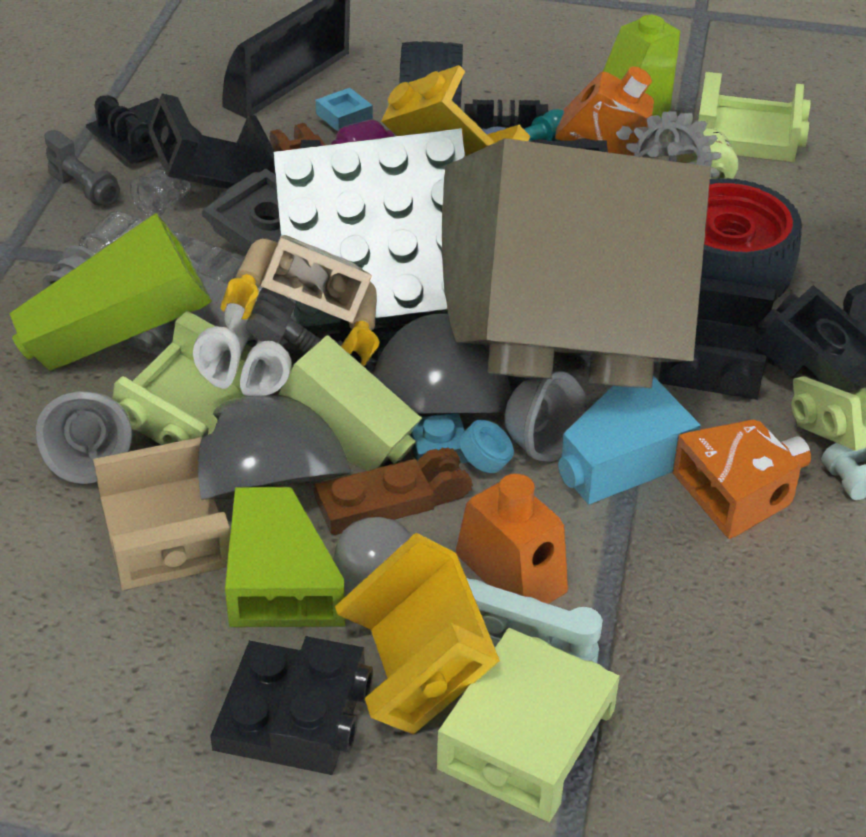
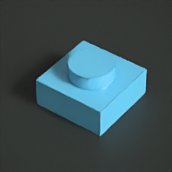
M350 87L315 100L316 114L336 131L347 125L373 119V105Z
M459 413L421 417L422 419L410 435L416 441L412 450L417 461L429 450H440L442 447H449V449L453 448L457 452L461 463H469L460 448V437L465 430Z

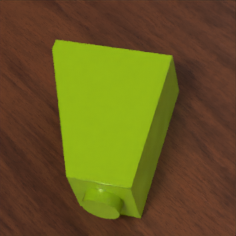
M650 14L621 26L603 72H608L622 80L632 66L646 71L652 79V83L645 91L646 94L654 99L652 116H659L662 119L663 112H668L671 109L681 31L666 23L663 18Z
M235 487L225 582L229 627H345L346 619L339 616L335 608L345 598L344 578L291 487Z

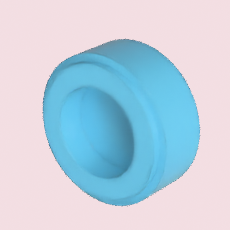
M476 420L460 437L462 453L474 467L483 472L497 473L513 457L514 450L509 436L501 427L493 422Z

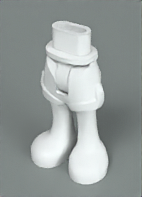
M287 297L288 299L296 303V300ZM230 303L226 307L224 314L227 327L216 326L207 328L200 333L195 341L193 358L197 369L215 387L226 389L234 380L241 354L247 342L256 340V346L248 354L241 372V391L246 396H265L278 391L285 384L292 370L291 358L288 352L281 346L288 341L284 338H281L277 343L274 341H260L246 330L245 324L248 319H241L245 309L238 304ZM293 310L292 315H291L290 318L293 319L294 321H296V318L294 317V310Z

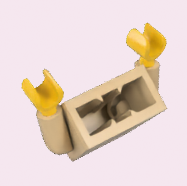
M288 235L281 236L278 242L263 238L256 240L247 251L236 278L229 281L220 308L223 312L226 310L227 304L230 303L242 306L245 310L241 319L246 320L251 316L258 297V288L261 286L349 322L352 331L341 347L349 354L352 351L357 352L361 357V365L363 367L380 343L376 334L372 332L375 327L377 290L374 284L370 282L373 275L347 259Z

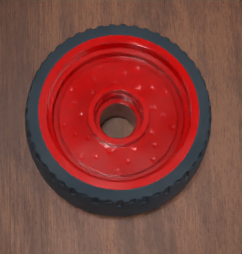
M731 178L710 179L701 277L775 288L774 301L781 297L789 287L793 277L801 245L802 221L800 213H798L794 204L790 203V200L779 194V192L755 182Z

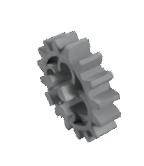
M676 111L663 112L662 119L659 116L648 117L647 125L649 128L636 127L634 133L640 139L638 143H628L626 146L629 151L634 153V156L645 158L691 154L695 151L698 157L696 165L710 167L713 160L722 158L721 153L711 152L710 145L714 144L718 139L717 136H704L703 132L706 129L707 123L705 121H696L692 124L693 114L689 112L680 113L678 117ZM670 130L675 135L674 142H668L667 134ZM711 167L710 177L719 176L720 172L716 168Z

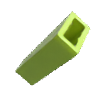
M155 213L10 312V317L17 332L12 336V339L26 359L31 360L35 357L49 371H52L177 319L187 310L189 312L199 310L210 304L212 300L182 243L158 214Z

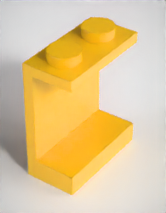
M460 65L440 72L434 71L426 77L409 83H400L390 93L388 97L389 106L381 120L396 136L462 128L465 157L504 138L529 141L531 137L520 125L486 134L452 101L465 73V70Z
M418 533L413 534L335 606L339 616L371 630L387 676L384 682L365 697L370 717L414 735L460 696L470 684L475 683L500 661L457 554Z

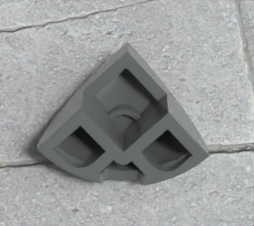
M448 314L423 316L405 325L388 342L372 374L416 413H505L508 400L511 397L508 376L487 373L489 351L485 345L455 341Z
M278 394L265 396L245 395L222 403L213 412V415L218 420L214 431L201 439L199 447L198 478L201 500L234 499L235 487H276L287 483H318L351 473L346 455L338 438L320 415L305 404Z

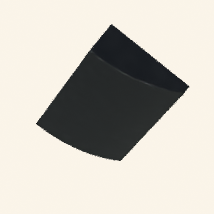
M312 0L240 43L232 53L225 72L222 107L247 119L248 114L254 115L348 55L350 0Z

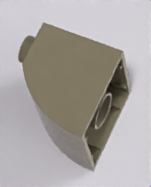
M506 138L445 166L442 205V265L447 311L455 341L490 345L487 371L490 374L552 379L554 352L591 356L588 383L652 389L654 362L694 360L711 167Z

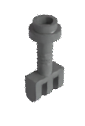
M51 130L45 133V144L48 146L46 148L47 159L49 160L48 171L52 176L63 184L75 178L85 186V197L94 205L108 206L116 201L120 193V187L115 176L105 170L95 173L75 158L74 142L61 132Z
M264 287L260 290L251 316L245 324L246 330L262 342L274 341L277 343L281 338H284L306 353L321 341L320 338L315 337L314 334H311L305 328L303 329L300 324L290 318L296 303L286 296ZM341 340L336 342L340 346L343 344Z

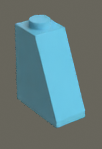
M654 376L652 389L612 386L564 433L562 457L558 462L560 475L568 487L575 488L588 505L673 472L678 436L686 432L700 430L701 425Z

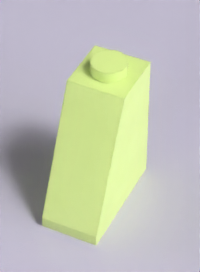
M328 335L294 364L287 381L278 394L295 399L320 415L338 438L347 461L366 471L380 468L388 460L393 464L399 463L416 443L410 435L422 418Z

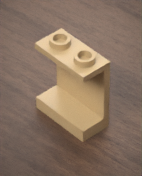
M202 437L93 459L100 500L122 591L227 568L230 527L225 512H218L215 499L201 500L198 456Z

